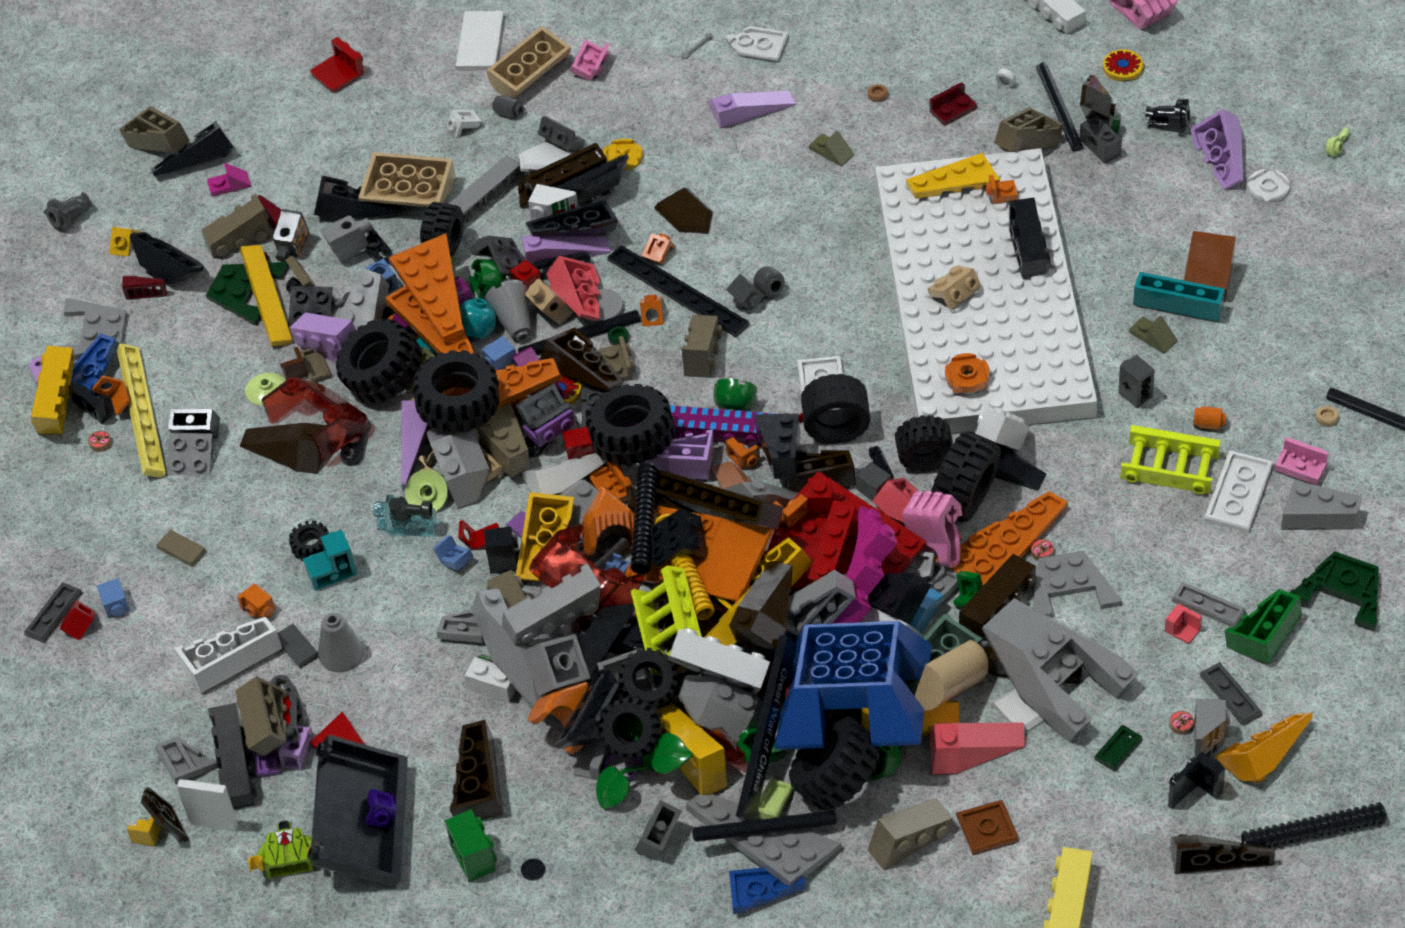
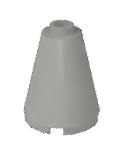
M520 280L501 282V287L496 289L494 286L486 293V302L493 307L498 320L513 340L524 341L532 332L528 297L525 295L527 288Z
M327 614L321 622L318 659L329 671H348L361 662L364 655L363 644L341 614Z

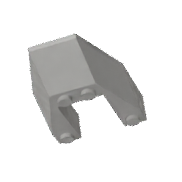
M560 583L542 585L539 592L547 586L554 588ZM478 590L471 610L491 659L533 708L536 701L544 695L538 696L523 651L540 643L576 634L577 637L575 622L568 625L563 624L548 634L538 635L528 643H520L515 646L502 624L503 612L507 610V606L500 590Z
M1015 598L982 627L1016 692L1068 742H1071L1088 725L1092 717L1060 687L1063 682L1082 666L1103 688L1117 698L1138 676V673L1119 655Z

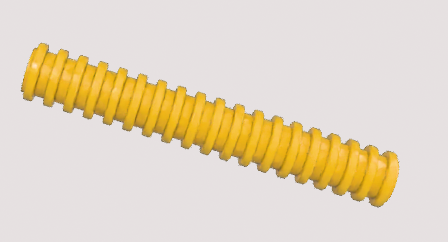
M664 514L659 516L656 519L655 524L660 522L664 518L668 517L670 514ZM681 553L670 561L673 567L685 570L696 617L698 620H706L714 614L715 609L692 557Z

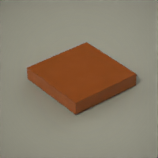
M1002 799L956 813L957 820L972 856L1019 842L1018 835Z

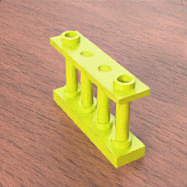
M1131 425L1129 444L1134 445L1130 464L1123 462L1121 464L1120 479H1125L1131 483L1138 481L1189 490L1196 494L1211 493L1212 478L1206 476L1210 460H1218L1221 440ZM1145 447L1157 450L1153 467L1139 465L1142 451ZM1167 451L1179 453L1175 471L1161 469L1165 452ZM1189 455L1201 457L1198 475L1184 473Z
M668 565L661 569L664 582L650 592L636 589L631 590L645 650L652 648L653 651L658 649L662 651V654H664L663 650H665L663 642L675 635L679 629H692L698 633L697 636L702 637L685 570ZM667 591L669 603L655 612L653 600ZM672 612L674 624L660 633L658 621ZM650 668L652 675L662 676L659 671Z

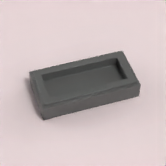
M294 624L277 633L282 648L299 668L318 657V652Z

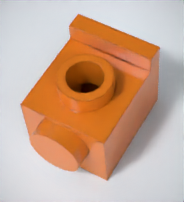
M255 583L237 596L240 609L242 611L246 610L251 617L257 616L259 619L266 617L268 619L276 610L272 597Z

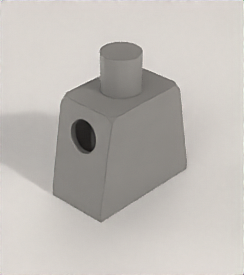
M346 216L322 228L320 231L341 264H344L368 245L364 234L373 229V226L368 218L356 223L351 216Z

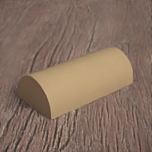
M541 26L487 69L489 82L499 94L516 98L568 56L571 52V46Z
M969 640L925 665L915 693V697L924 707V711L935 709L978 684L986 677L989 663L983 648L976 642Z

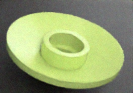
M262 373L248 382L245 394L247 399L253 404L260 406L272 405L279 402L286 395L288 383L279 374Z
M429 469L420 470L409 478L405 487V497L408 504L421 505L423 501H431L434 513L445 504L448 497V486L444 477L438 472ZM429 488L432 489L431 496H427L426 491Z

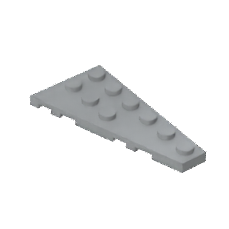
M698 794L686 803V810L707 826L741 822L736 817L738 804L719 796ZM806 829L724 838L762 868L768 870L774 877L779 878L783 884L789 886L800 881V878L803 876L804 878L842 849V843Z

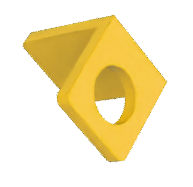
M112 227L109 254L129 256L131 248L130 234L132 232L139 233V230Z

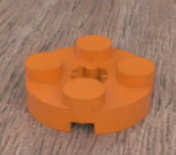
M958 354L951 358L949 364H946L945 380L952 391L957 394L984 390L989 380V365L983 358L982 360L976 358L975 354ZM964 371H969L972 374L964 375Z

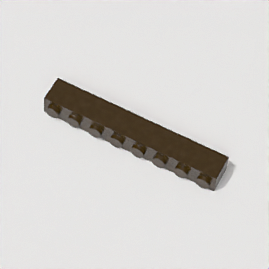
M658 469L657 493L774 529L779 527L784 509L783 506Z

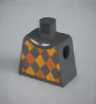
M282 209L273 236V241L278 251L275 258L280 262H286L285 260L289 256L298 257L310 235L302 212Z

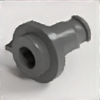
M84 192L77 197H72L62 202L54 198L48 201L47 208L43 211V214L47 215L52 226L64 231L70 228L73 218L88 211L89 207H92V202Z

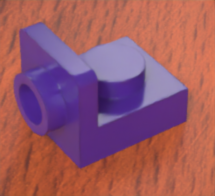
M370 789L367 798L371 810L366 818V823L388 829L397 812L393 794Z

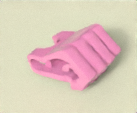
M1109 0L1110 4L1139 30L1153 25L1171 14L1178 3V0Z
M920 491L914 492L902 513L905 527L927 541V546L922 552L933 553L934 549L937 552L941 566L954 568L959 563L960 541L955 521L958 516H962L961 504L949 494L944 495L941 492L933 493L931 491H925L924 493Z

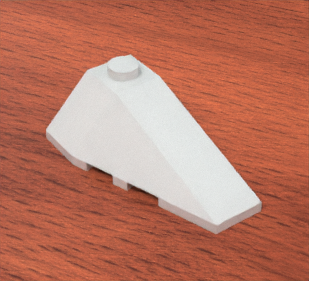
M593 453L582 456L579 460L578 458L562 461L560 465L547 464L525 470L521 473L531 492L555 495L563 492L607 461Z

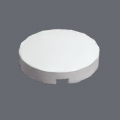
M1262 169L1254 172L1249 177L1247 188L1249 194L1256 200L1273 203L1287 196L1290 190V183L1286 175L1280 171L1273 170L1272 172L1268 171V169Z

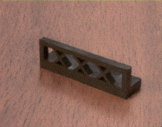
M596 142L526 175L524 190L526 193L531 191L533 193L537 184L555 187L606 163L607 157Z

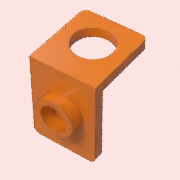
M656 294L645 295L644 298L640 299L642 326L663 325L662 297H657ZM649 309H654L658 312V318L655 321H649L646 318V312Z
M103 375L92 388L93 392L111 398L116 415H120L130 402L124 381ZM104 383H112L109 389L100 388Z

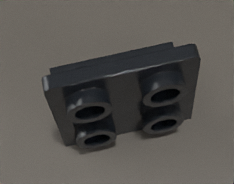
M75 381L68 386L73 403L101 424L115 413L109 396L98 393L93 395L86 386H80ZM104 383L100 388L109 389L112 383Z

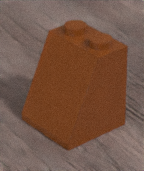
M1193 231L1184 281L1224 288L1225 302L1233 269L1236 237Z

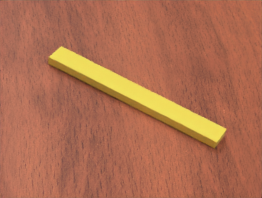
M119 343L116 349L122 378L130 400L128 406L142 474L161 478L165 476L166 471L139 347Z

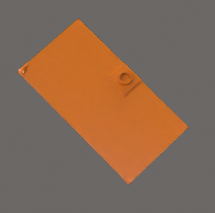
M657 506L655 513L658 516L664 514L671 515L677 509ZM694 513L701 516L705 557L700 560L692 558L703 585L709 596L736 602L747 591L774 530L770 527ZM652 560L650 572L640 575L634 573L631 570V564H629L625 577L658 584L663 579L661 569L667 565H673L671 561H668L662 566L656 567L653 565Z

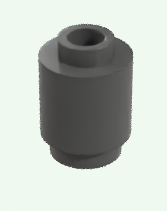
M505 95L496 96L492 104L493 111L498 115L512 119L521 116L524 111V106L520 99Z

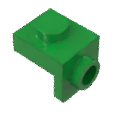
M961 570L956 574L960 595L953 600L954 606L964 607L982 587L980 573Z

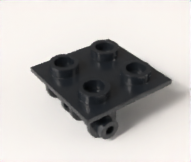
M291 286L288 327H291L305 312L331 317L332 304L335 303V296H332L333 287Z

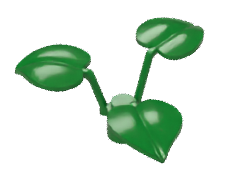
M633 713L627 714L622 720L621 731L623 736L629 741L632 738L637 741L639 739L638 735L643 732L641 720ZM671 733L662 735L658 738L653 748L654 751L642 756L643 766L624 768L620 771L613 766H609L601 772L596 783V797L600 807L607 810L625 800L630 790V783L628 778L624 776L625 773L640 770L649 771L650 768H653L658 773L667 774L684 765L693 756V753L678 736Z

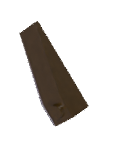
M296 423L246 429L240 447L272 459L278 464L281 463L296 472L318 474L330 440L326 425Z

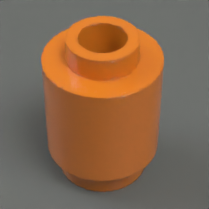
M1195 407L1193 425L1199 426L1198 428L1220 430V426H1225L1226 413H1222V408Z

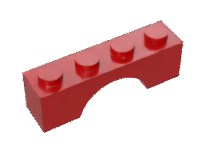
M833 500L808 576L809 585L833 570L839 572L844 546L848 538L852 537L858 519L856 504Z

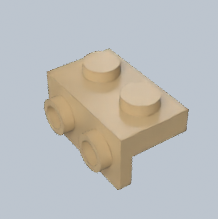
M958 265L952 267L944 277L936 279L934 284L927 290L932 297L944 298L947 307L953 309L978 290L981 284L974 268Z

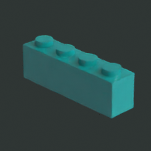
M1139 272L1134 286L1133 305L1218 322L1223 309L1225 289Z

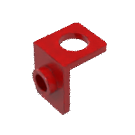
M459 521L458 538L471 550L482 549L485 547L484 530L499 528V524L494 523L475 531L465 521ZM464 529L469 534V540L465 537Z

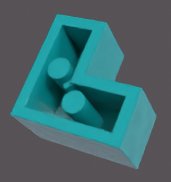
M342 529L320 537L324 551L303 559L306 573L314 590L357 575L351 548Z

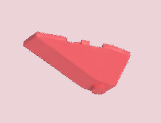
M558 256L546 273L552 289L579 317L598 321L599 302L597 298L600 291L597 290V286L600 283V279L595 266L586 262Z
M904 477L888 480L872 502L879 511L904 522L902 518L903 510L906 508L914 492L919 490Z
M950 723L929 726L931 775L956 774L1025 747L1024 723Z

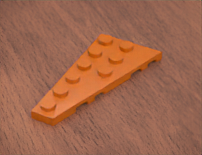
M446 233L390 256L389 262L443 342L445 343L464 335Z

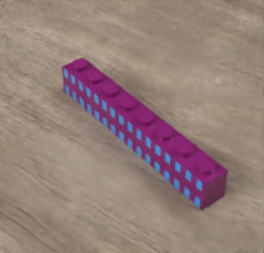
M670 405L675 425V435L672 439L684 438L685 434L692 433L693 436L706 434V430L713 429L714 442L726 444V441L733 437L738 443L749 447L754 445L761 446L760 440L756 435L754 415L775 413ZM640 422L630 423L622 427L634 426Z

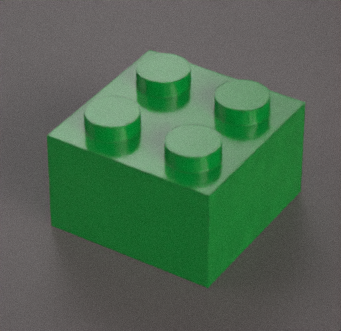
M472 809L444 820L450 846L468 882L496 871L494 862H497V858L493 851L494 844L491 837L485 835L483 831L485 827L480 816L475 817Z

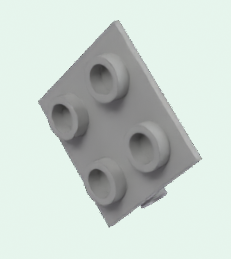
M169 433L167 475L210 476L212 451H215V442H212L213 434Z

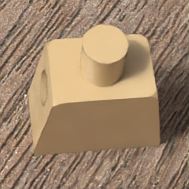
M537 279L525 293L542 312L559 325L563 324L574 312L551 286L540 279ZM558 303L557 308L553 310L551 304Z

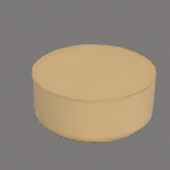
M1323 406L1316 411V421L1321 426L1331 427L1338 422L1339 414L1335 408Z

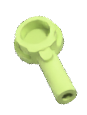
M1343 128L1337 137H1331L1327 140V155L1336 158L1337 154L1342 153L1343 142L1350 134L1348 128Z

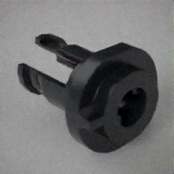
M1177 99L1175 106H1147L1145 117H1149L1146 125L1175 126L1177 132H1184L1185 127L1190 125L1189 99Z

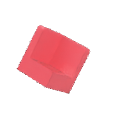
M1179 603L1165 620V632L1187 644L1193 640L1202 626V616Z

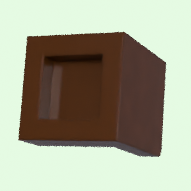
M298 347L294 348L296 359L280 364L287 383L308 376Z

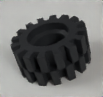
M313 520L312 524H309V521H304L305 525L302 526L299 523L297 524L298 529L295 527L292 529L293 533L289 534L291 551L297 559L300 557V560L303 561L304 558L312 554L324 551L320 537L327 535L329 531L326 526L323 527V523L319 522L317 525L316 521ZM310 537H316L318 539V541L312 545L302 544V542L305 539Z

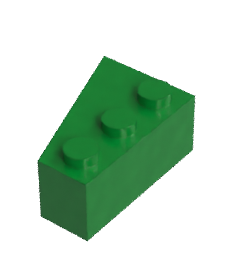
M1281 589L1275 591L1258 604L1254 612L1241 617V622L1233 628L1228 627L1224 630L1227 648L1270 664L1302 615L1300 596Z

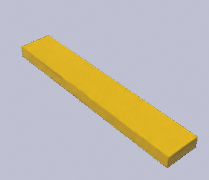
M241 246L240 253L270 346L291 344L292 337L262 246Z

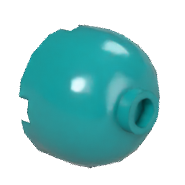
M482 298L464 301L459 306L462 325L467 336L486 338L489 333L494 334L497 316L493 307Z

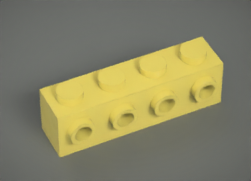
M1063 847L1062 855L1056 857L1055 871H1058V877L1052 878L1051 892L1055 893L1054 898H1049L1047 913H1051L1050 920L1045 919L1044 928H1081L1093 851Z

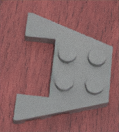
M71 298L65 299L64 316H84L80 344L59 346L73 348L75 360L81 357L100 333L115 338L118 345L119 343L123 344L127 317L126 310Z
M1084 550L1038 558L1037 581L1035 583L1032 608L1049 617H1053L1049 597L1090 590L1096 591L1101 609L1121 606V598Z

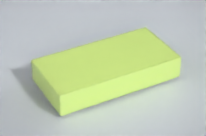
M771 778L760 798L756 817L763 819L780 817L793 792L791 784Z

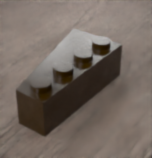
M486 720L462 725L458 751L460 755L459 761L456 764L457 775L456 782L453 785V802L450 805V812L454 817L472 809L475 817L480 816L481 819L504 814L493 736Z

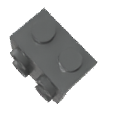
M488 235L476 240V244L470 247L472 255L493 257L502 275L510 276V270L523 262L517 251V245L512 238Z

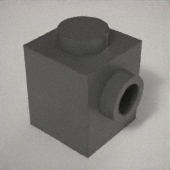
M741 274L726 289L734 297L732 301L741 309L746 307L752 310L765 296L749 279Z
M870 462L857 472L856 489L873 500L885 483L891 480V475Z

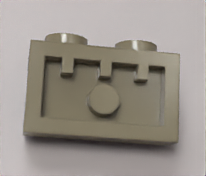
M619 336V345L599 349V352L603 355L602 360L605 364L611 365L623 381L633 379L632 372L636 371L633 359H629V356H631L630 345L624 342L623 336Z

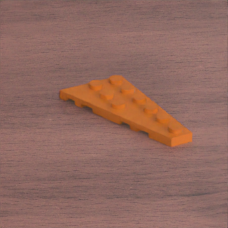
M406 286L385 297L386 303L437 353L443 352L445 354L449 353V350H455L456 352L466 350L470 354L474 352L470 341L467 339L464 327V335L444 343Z
M554 358L528 362L525 366L515 367L514 365L506 366V369H495L500 399L497 409L561 380L562 377ZM455 387L447 389L441 394L459 396L468 393L471 389Z
M1050 491L1027 503V507L1018 512L1013 511L1008 514V518L1001 522L997 520L969 536L966 542L960 544L959 563L954 568L949 569L956 573L961 570L980 573L983 586L1013 553L1023 558L1031 549L1034 541L1039 540L1066 510L1068 501ZM936 555L935 559L937 562H939L938 555Z

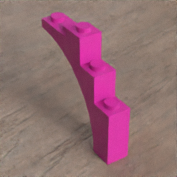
M861 506L857 511L858 537L853 558L845 576L853 581L855 598L833 623H858L869 612L871 607L868 595L884 577L881 563L897 545L894 535L895 531L889 525L883 524L881 515L872 508L869 510Z

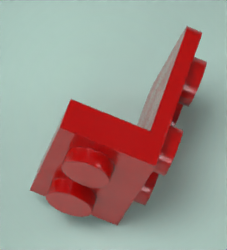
M339 37L331 40L334 55L310 70L311 75L331 92H336L365 74L362 55L358 51H354L346 41L343 42Z

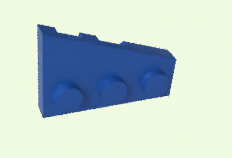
M100 333L74 364L71 383L75 381L80 386H86L91 394L94 395L95 392H93L92 388L101 376L104 375L118 346L116 339Z
M765 868L729 871L733 915L805 889L804 876L800 878V881L789 886L783 884L779 878L774 877Z

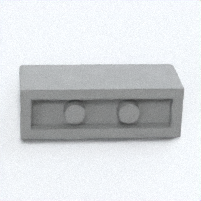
M604 738L595 739L583 746L573 772L575 776L593 780L598 779L604 770L606 758L611 754L609 751L611 748L605 747L603 744L605 742Z

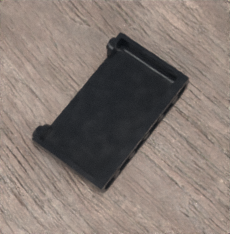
M328 734L324 741L320 742L316 748L318 764L311 846L308 850L307 859L310 860V865L395 887L401 880L408 757ZM370 789L393 794L397 812L388 829L366 823V818L371 810L367 798Z

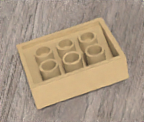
M373 152L358 199L365 202L428 207L432 202L443 203L451 192L456 177L453 159Z

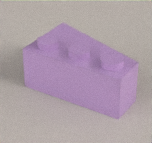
M306 312L290 327L293 339L297 345L305 349L312 348L314 353L317 354L316 351H318L323 357L335 363L338 360V351L342 349L341 345L344 341L348 340V336L352 332L356 331L352 320Z
M713 429L706 430V434L693 436L692 433L685 434L684 438L673 439L669 447L666 446L665 452L658 454L652 461L650 459L645 461V463H653L660 470L692 479H709L714 453Z

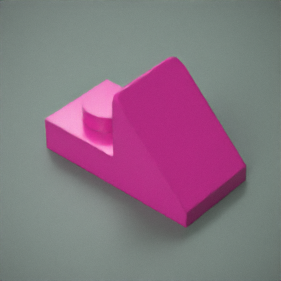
M224 163L226 174L207 179L211 197L251 187L247 171Z

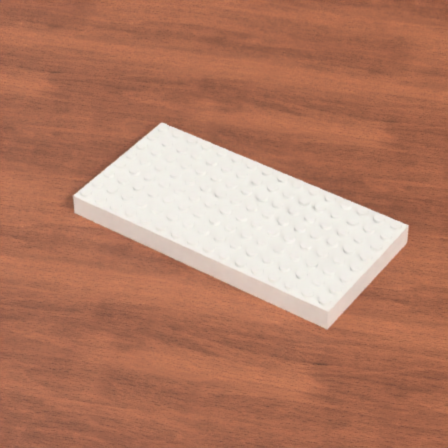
M1041 149L984 155L1001 181L1014 180L1018 199L1035 197L1042 235L1045 236L1046 240L1045 249L1050 253L1051 263L1047 264V273L1021 277L1009 234V202L992 204L991 196L986 194L985 185H983L982 189L974 190L973 187L963 188L962 192L943 191L942 195L917 199L914 198L906 186V179L968 157L875 167L876 187L916 417H920V415L941 417L942 420L947 421L951 433L976 431L979 415L985 411V408L993 411L994 407L1025 419L1024 424L1026 425L1096 417L1097 398ZM960 265L962 267L974 268L981 287L953 309L947 307L944 298L930 296L927 289L934 284L936 279L948 274L952 267ZM963 353L975 354L976 358L980 360L983 358L989 365V380L986 388L970 393H954L945 380L946 364H949L954 356ZM964 371V375L972 374L969 371Z

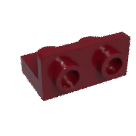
M963 82L950 87L929 100L930 113L944 126L977 109V103L965 93V84Z

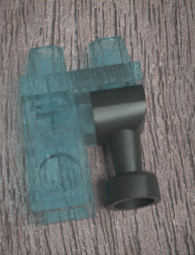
M387 495L386 501H375L373 506V515L377 517V529L388 531L390 536H396L397 533L404 536L434 537L438 519L431 501H423L421 505L408 504L404 497L394 498V495Z

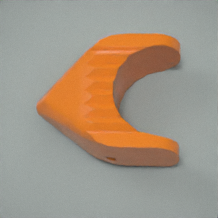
M604 486L600 487L582 522L583 549L588 556L595 554L597 538L602 530L612 525H618L622 528L632 548L635 514Z
M582 681L540 697L534 704L528 716V721L535 725L540 723L548 714H552L561 721L562 726L565 728L584 695L588 682ZM583 745L565 747L564 750L569 754H573L579 751Z

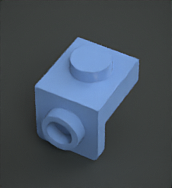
M447 535L433 547L441 564L455 570L465 567L467 562L474 557L470 549L458 546L450 535Z

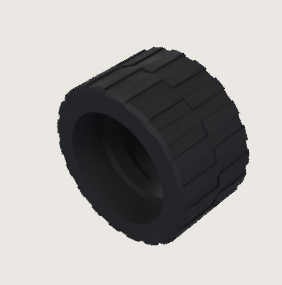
M829 374L821 376L816 380L814 379L802 391L801 405L804 429L814 440L827 444L848 442L861 436L868 429L871 418L867 390L859 379L850 375Z

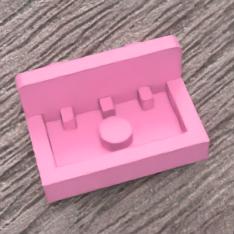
M585 39L570 72L589 81H592L594 75L598 77L603 68L600 65L601 62L605 63L610 54L607 51L610 44L606 42L604 47L601 48Z
M1286 438L1284 448L1275 464L1274 470L1318 485L1327 467L1329 452L1298 440Z

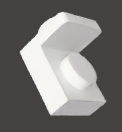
M472 109L452 110L447 121V128L455 138H458L462 129L480 128L482 121Z

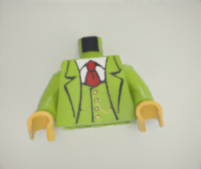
M289 821L279 822L277 824L278 832L269 833L266 836V842L261 845L257 854L248 858L249 872H252L253 869L264 871L265 868L268 879L314 870L313 866L310 865V860L307 859L312 838L309 835H303L301 828L292 829V824Z

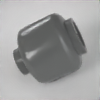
M764 266L756 272L753 284L765 296L774 297L783 290L785 279L773 267Z

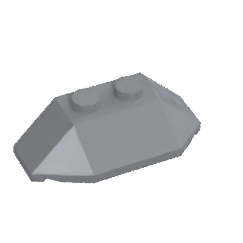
M438 428L426 431L457 508L459 509L479 501L490 469L474 431L470 430V432L466 433L458 431L457 434H451L450 431L440 432Z
M579 480L563 492L555 494L574 497L572 517L567 528L580 540H583V518L598 492L586 480ZM608 526L602 530L597 538V543L601 544L612 533L623 538L626 535L620 526Z
M686 675L678 695L695 725L735 743H738L740 740L739 736L744 730L757 727L763 705L762 700L758 696L717 677Z

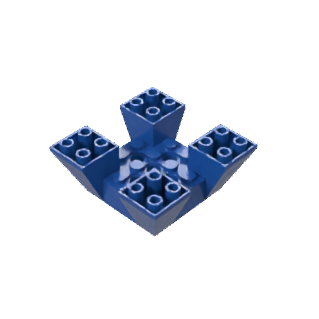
M900 621L804 625L795 642L797 647L788 685L791 684V687L780 713L775 749L824 748L829 716L828 709L868 708L872 746L921 745L924 707L902 680L921 679L925 665L931 662L932 644Z

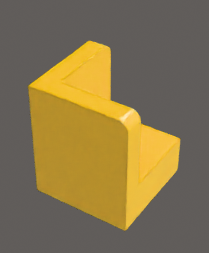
M150 816L149 821L138 819L136 826L128 825L127 832L132 843L154 847L162 827Z

